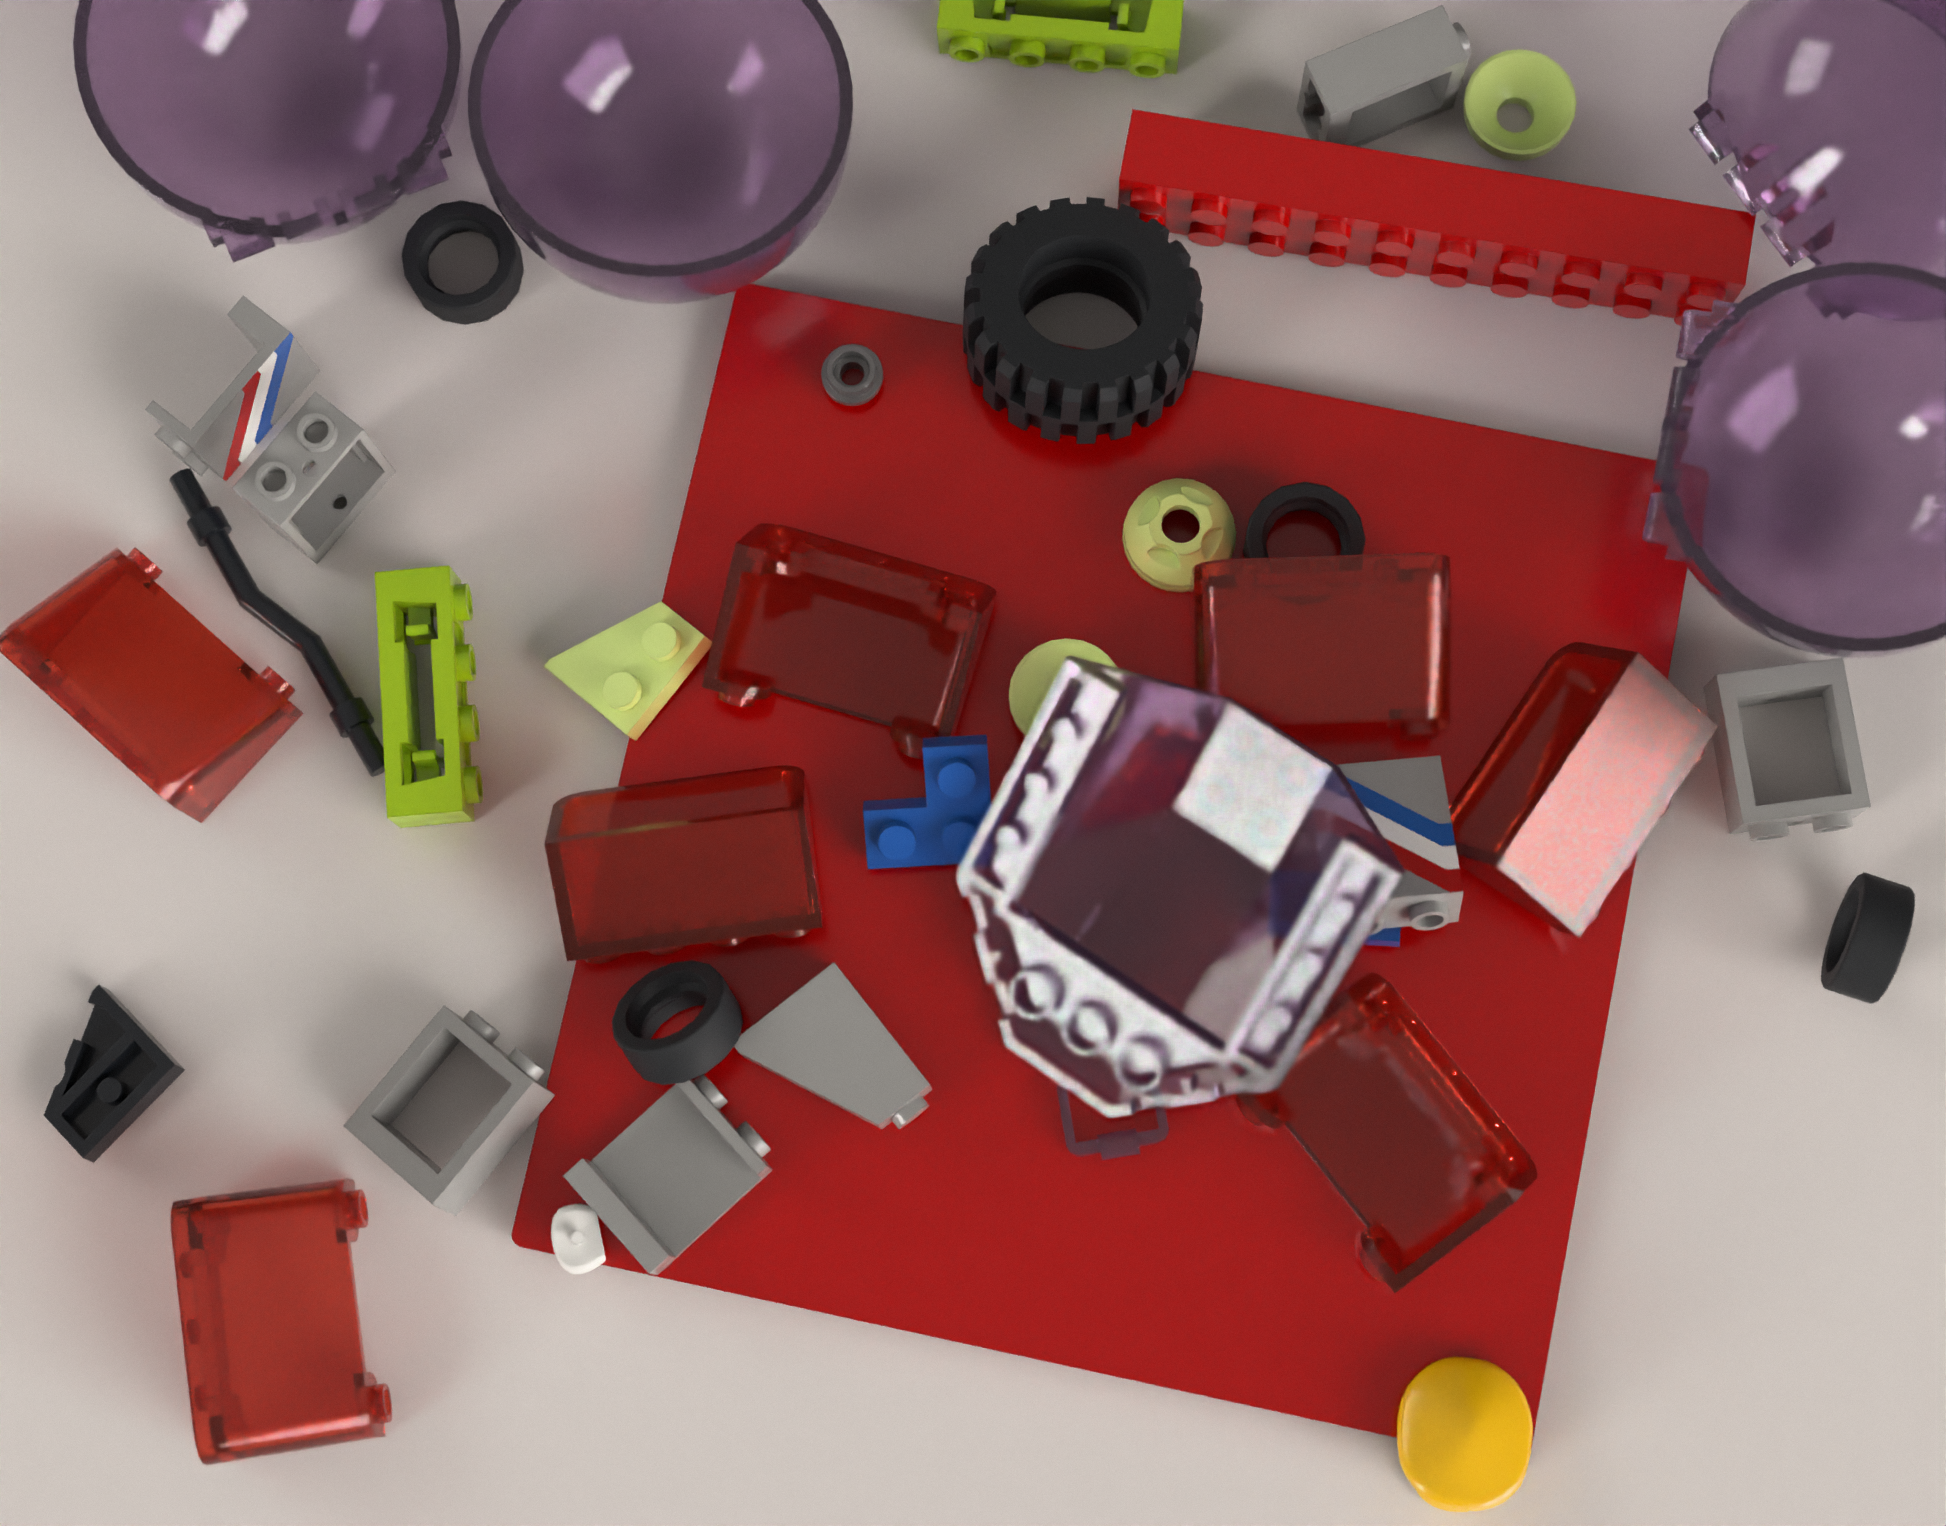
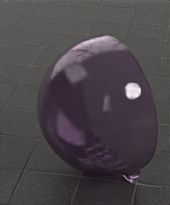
M79 0L73 38L74 67L86 113L98 137L116 164L143 193L176 217L205 230L213 247L225 243L233 262L276 247V245H295L321 241L347 233L374 220L396 205L406 194L408 196L449 180L441 160L452 156L446 137L456 114L463 76L462 35L455 0Z
M505 0L489 23L475 55L468 87V120L479 168L497 208L513 231L543 261L581 285L622 300L647 304H683L709 300L728 294L760 279L781 265L807 240L829 208L841 183L846 167L853 126V86L849 63L842 41L831 19L818 0Z
M1946 0L1747 1L1733 16L1721 35L1710 68L1708 100L1693 111L1699 121L1689 128V131L1714 165L1734 153L1738 164L1722 176L1752 216L1763 209L1770 218L1760 228L1788 266L1792 267L1804 257L1809 258L1816 264L1799 276L1798 279L1823 313L1836 306L1843 316L1857 305L1886 313L1899 314L1928 313L1946 309Z
M1876 262L1840 263L1820 266L1787 276L1763 287L1746 297L1739 304L1713 300L1710 312L1685 310L1676 357L1688 362L1686 366H1676L1673 368L1652 481L1654 484L1659 485L1660 493L1650 494L1642 540L1666 545L1665 558L1685 562L1703 589L1723 609L1744 625L1767 638L1795 649L1843 658H1878L1907 653L1946 639V278L1924 270L1897 264Z

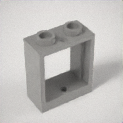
M1443 5L1307 60L1305 62L1297 104V113L1309 138L1359 147L1453 108L1460 84L1463 82L1468 59L1471 57V47L1467 34L1460 23H1451Z
M315 391L232 488L273 530L318 564L396 471L363 428ZM311 463H314V465L305 474L304 471L309 467ZM344 497L347 499V505L343 509H335L334 502L336 499Z
M1843 657L1716 674L1703 687L1729 834L1749 832L1751 841H1764L1788 836V826L1812 823L1814 833L1838 831L1852 827V818H1855L1871 807ZM1823 696L1841 795L1756 806L1739 707Z
M443 1005L343 1126L432 1205L456 1216L555 1095L538 1081L545 1070L516 1047L507 1055L493 1043L500 1033L472 1010L462 1018ZM461 1041L512 1085L443 1169H441L391 1124Z

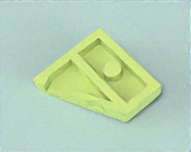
M660 601L548 660L544 667L623 733L637 741L714 643Z

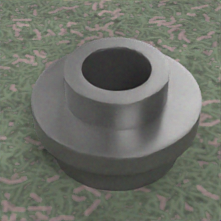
M847 344L836 348L827 356L822 366L821 378L825 391L834 401L847 406H858L867 403L877 395L883 383V369L879 358L872 350L858 344ZM849 369H859L864 373L863 380L857 385H847L841 380L844 372Z

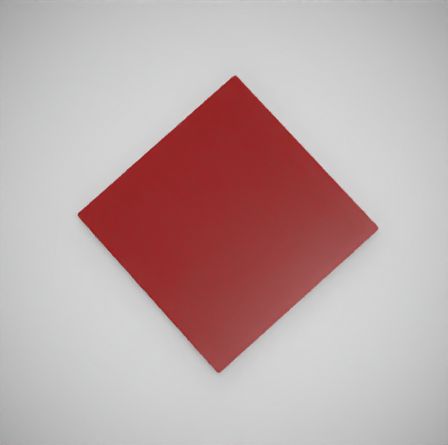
M751 283L740 285L734 295L662 598L664 604L714 644L637 741L629 737L546 1086L555 1096L539 1116L512 1229L513 1242L519 1247L555 1254L551 1239V1225L555 1213L558 1209L569 1204L588 1205L563 1175L582 1158L591 1161L675 1085H661L644 1080L633 1068L614 1039L612 1019L619 1001L632 985L651 971L670 963L694 960L710 964L722 975L741 1006L744 1022L740 1032L741 1035L834 962L931 1085L933 1090L923 1097L929 1104L928 1108L901 1129H898L893 1122L880 1129L743 1057L733 1047L725 1059L704 1075L728 1100L720 1109L736 1128L746 1121L771 1148L762 1158L773 1170L659 1275L649 1274L598 1216L606 1257L605 1262L601 1265L1397 1438V1418L1402 1396L1410 1382L1419 1372L1443 1358L1469 1357L1491 1362L1506 1371L1523 1391L1532 1418L1533 1443L1703 484L1701 472L1693 467L1192 370L1191 377L1185 380L1183 393L1175 404L1169 407L1163 406L1161 418L1148 427L1141 428L1136 422L1132 424L1131 435L1117 440H1110L1109 434L1096 435L1095 444H1076V436L1060 435L1059 442L1041 438V429L1030 425L1027 431L1018 428L1008 422L1007 408H1003L1000 412L995 411L983 398V386L980 387L973 383L967 369V355L963 352V325ZM847 344H858L872 350L879 358L883 369V383L877 395L867 403L858 406H847L834 401L825 391L821 378L822 366L827 356L836 348ZM1060 344V345H1062V346H1066V347H1070V348L1083 349V348H1078V347H1073V346H1068V345ZM849 369L844 372L841 380L847 385H857L863 380L864 373L859 369ZM1175 478L1192 479L1206 484L1215 490L1227 503L1233 515L1236 528L1235 549L1230 563L1222 574L1210 584L1197 590L1186 592L1166 591L1154 587L1143 580L1131 567L1125 555L1122 541L1126 515L1137 497L1148 487L1163 480ZM1309 482L1328 486L1349 500L1361 517L1366 541L1361 565L1346 591L1327 604L1302 609L1281 605L1258 589L1247 573L1243 548L1249 518L1261 500L1281 486ZM1180 509L1169 512L1161 524L1165 536L1177 543L1191 541L1196 537L1200 529L1197 518L1189 511ZM1306 510L1289 512L1278 519L1268 533L1266 544L1269 559L1275 568L1288 578L1300 581L1319 579L1330 572L1339 560L1341 550L1338 531L1331 521L1317 512ZM1065 638L1085 641L1105 652L1119 670L1125 693L1122 715L1108 738L1092 749L1068 755L1051 753L1037 747L1028 740L1016 726L1009 703L1010 681L1017 665L1024 656L1041 644ZM1061 687L1052 692L1047 706L1049 712L1056 719L1072 721L1080 717L1084 712L1086 701L1082 693L1077 689ZM987 734L995 862L868 869L863 802L869 800L926 797L923 738ZM1440 756L1464 891L1459 921L1447 923L1445 926L1434 930H1417L1412 926L1401 927L1400 947L1271 939L1270 921L1274 871L1326 874L1318 820L1312 821L1309 800L1312 767ZM705 1005L690 1007L674 1014L661 1024L651 1039L664 1038L680 1031L697 1017Z

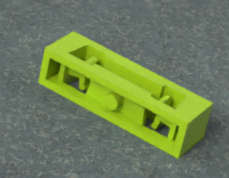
M940 0L937 21L939 53L949 54L953 59L962 62H978L983 60L984 57L1009 59L1011 63L1027 68L1039 67L1044 63L1069 65L1072 69L1084 73H1096L1104 68L1129 70L1133 75L1142 78H1157L1164 75V73L1177 74L1184 0ZM1004 6L1015 7L1014 14L1010 16V21L1006 20L1007 11L1004 10ZM1111 16H1118L1117 30L1109 29Z
M449 565L375 572L387 818L400 828L474 822V804L482 803L483 782L479 766H472L470 742L479 741L480 725L476 705H468L467 681H475L474 648L472 644H465L464 621H470L473 618L470 586L468 583L461 584V579ZM406 615H408V626H406ZM433 617H437L438 635L434 629ZM407 636L414 640L415 646L431 644L436 740L444 747V758L439 757L436 754V750L421 751L416 655L407 648ZM413 763H414L415 766H416L417 782H414V765H413ZM441 768H445L444 776H442Z

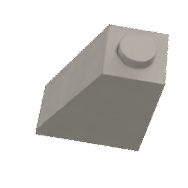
M834 962L741 1034L734 1045L737 1051L746 1059L880 1129L885 1128L891 1122L898 1129H901L929 1106L923 1097L933 1090L931 1085Z

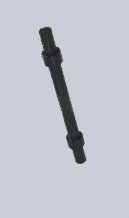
M187 468L176 472L170 477L169 481L190 517L187 521V526L197 544L201 547L206 546L239 605L301 652L333 709L329 716L342 738L349 737L371 777L384 773V748L371 727L375 719L363 698L354 697L321 637L259 590L228 535L232 528L220 507L211 505L191 469Z

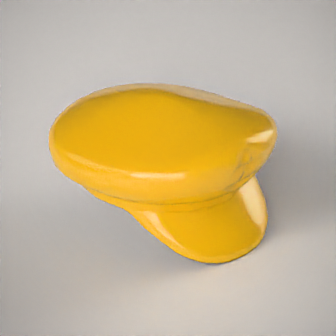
M1469 1357L1443 1358L1425 1367L1414 1377L1406 1388L1400 1402L1397 1418V1444L1403 1472L1424 1501L1438 1509L1451 1512L1480 1511L1505 1502L1518 1490L1527 1472L1533 1431L1531 1413L1523 1391L1516 1381L1497 1365L1486 1360Z

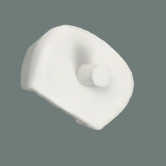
M569 1204L558 1209L552 1220L551 1239L556 1258L564 1270L571 1274H582L595 1269L605 1262L606 1257L598 1216L593 1209L584 1204Z

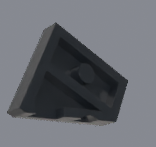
M98 985L91 992L88 1003L94 1005L93 1011L81 1041L75 1039L72 1041L64 1062V1076L61 1082L54 1087L44 1113V1117L80 1156L93 1163L185 1071L117 997L101 985Z

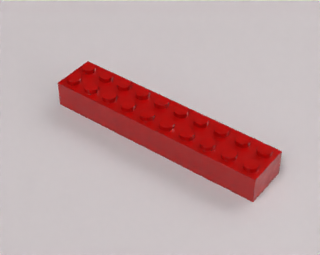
M1132 109L1118 190V209L1122 203L1140 210L1139 219L1148 222L1151 218L1156 219L1170 230L1169 233L1186 235L1191 242L1202 246L1216 247L1227 242L1248 246L1251 252L1266 257H1278L1283 255L1284 252L1308 256L1311 262L1325 267H1340L1344 263L1369 266L1371 272L1384 277H1401L1405 273L1430 277V281L1434 284L1449 288L1463 287L1466 283L1491 287L1490 290L1494 294L1508 298H1521L1528 293L1551 297L1553 303L1566 308H1584L1588 304L1613 308L1615 314L1625 318L1641 319L1648 317L1650 314L1674 318V322L1677 325L1690 329H1705L1711 325L1719 326L1746 285L1756 213L1136 109Z

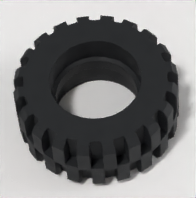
M1070 197L1050 201L1048 209L1040 211L1037 205L1017 213L1014 226L1008 221L1004 222L989 235V245L986 244L978 249L971 262V275L966 277L963 311V352L967 355V369L973 383L980 387L983 386V398L995 411L1000 412L1003 408L1008 409V422L1027 431L1030 425L1040 428L1041 438L1059 442L1060 435L1076 436V444H1095L1096 435L1109 434L1110 440H1117L1131 435L1132 424L1136 422L1141 428L1148 427L1161 418L1163 406H1173L1181 396L1185 380L1191 377L1196 358L1204 304L1200 301L1202 285L1198 271L1190 267L1191 256L1178 240L1171 243L1168 242L1170 230L1156 219L1151 218L1148 222L1139 219L1140 210L1122 203L1119 209L1104 206L1105 199L1087 197L1086 204H1071ZM1066 293H1088L1101 296L1119 305L1131 316L1138 328L1128 337L1113 345L1098 349H1076L1062 346L1045 338L1033 328L1025 316L1035 306L1051 297Z

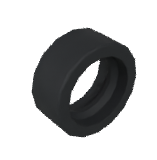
M463 200L439 204L421 215L408 231L401 254L404 276L424 308L443 321L462 325L484 322L504 311L519 292L524 273L521 249L504 219L483 204ZM467 231L481 233L489 238L497 249L499 263L497 271L486 285L472 293L460 295L447 294L435 286L429 276L428 261L431 253L441 241L453 234Z
M1301 482L1281 486L1261 500L1249 518L1243 554L1247 573L1263 594L1281 605L1304 609L1327 604L1346 591L1361 565L1366 539L1361 517L1346 497L1328 486ZM1300 510L1317 512L1330 520L1338 531L1341 543L1339 560L1330 572L1319 579L1309 581L1290 579L1279 572L1269 559L1266 546L1268 533L1275 522L1289 512Z
M1865 872L1854 879L1840 904L1826 944L1821 968V982L1825 989L1869 1004L1880 1000L1898 969L1910 934L1915 910V894L1910 887Z
M689 960L670 963L651 971L632 985L617 1005L612 1019L614 1039L641 1077L650 1082L666 1085L684 1083L703 1075L725 1059L737 1043L744 1022L741 1006L722 975L710 964ZM705 1005L697 1017L680 1031L664 1038L651 1039L661 1024L674 1014L690 1007Z

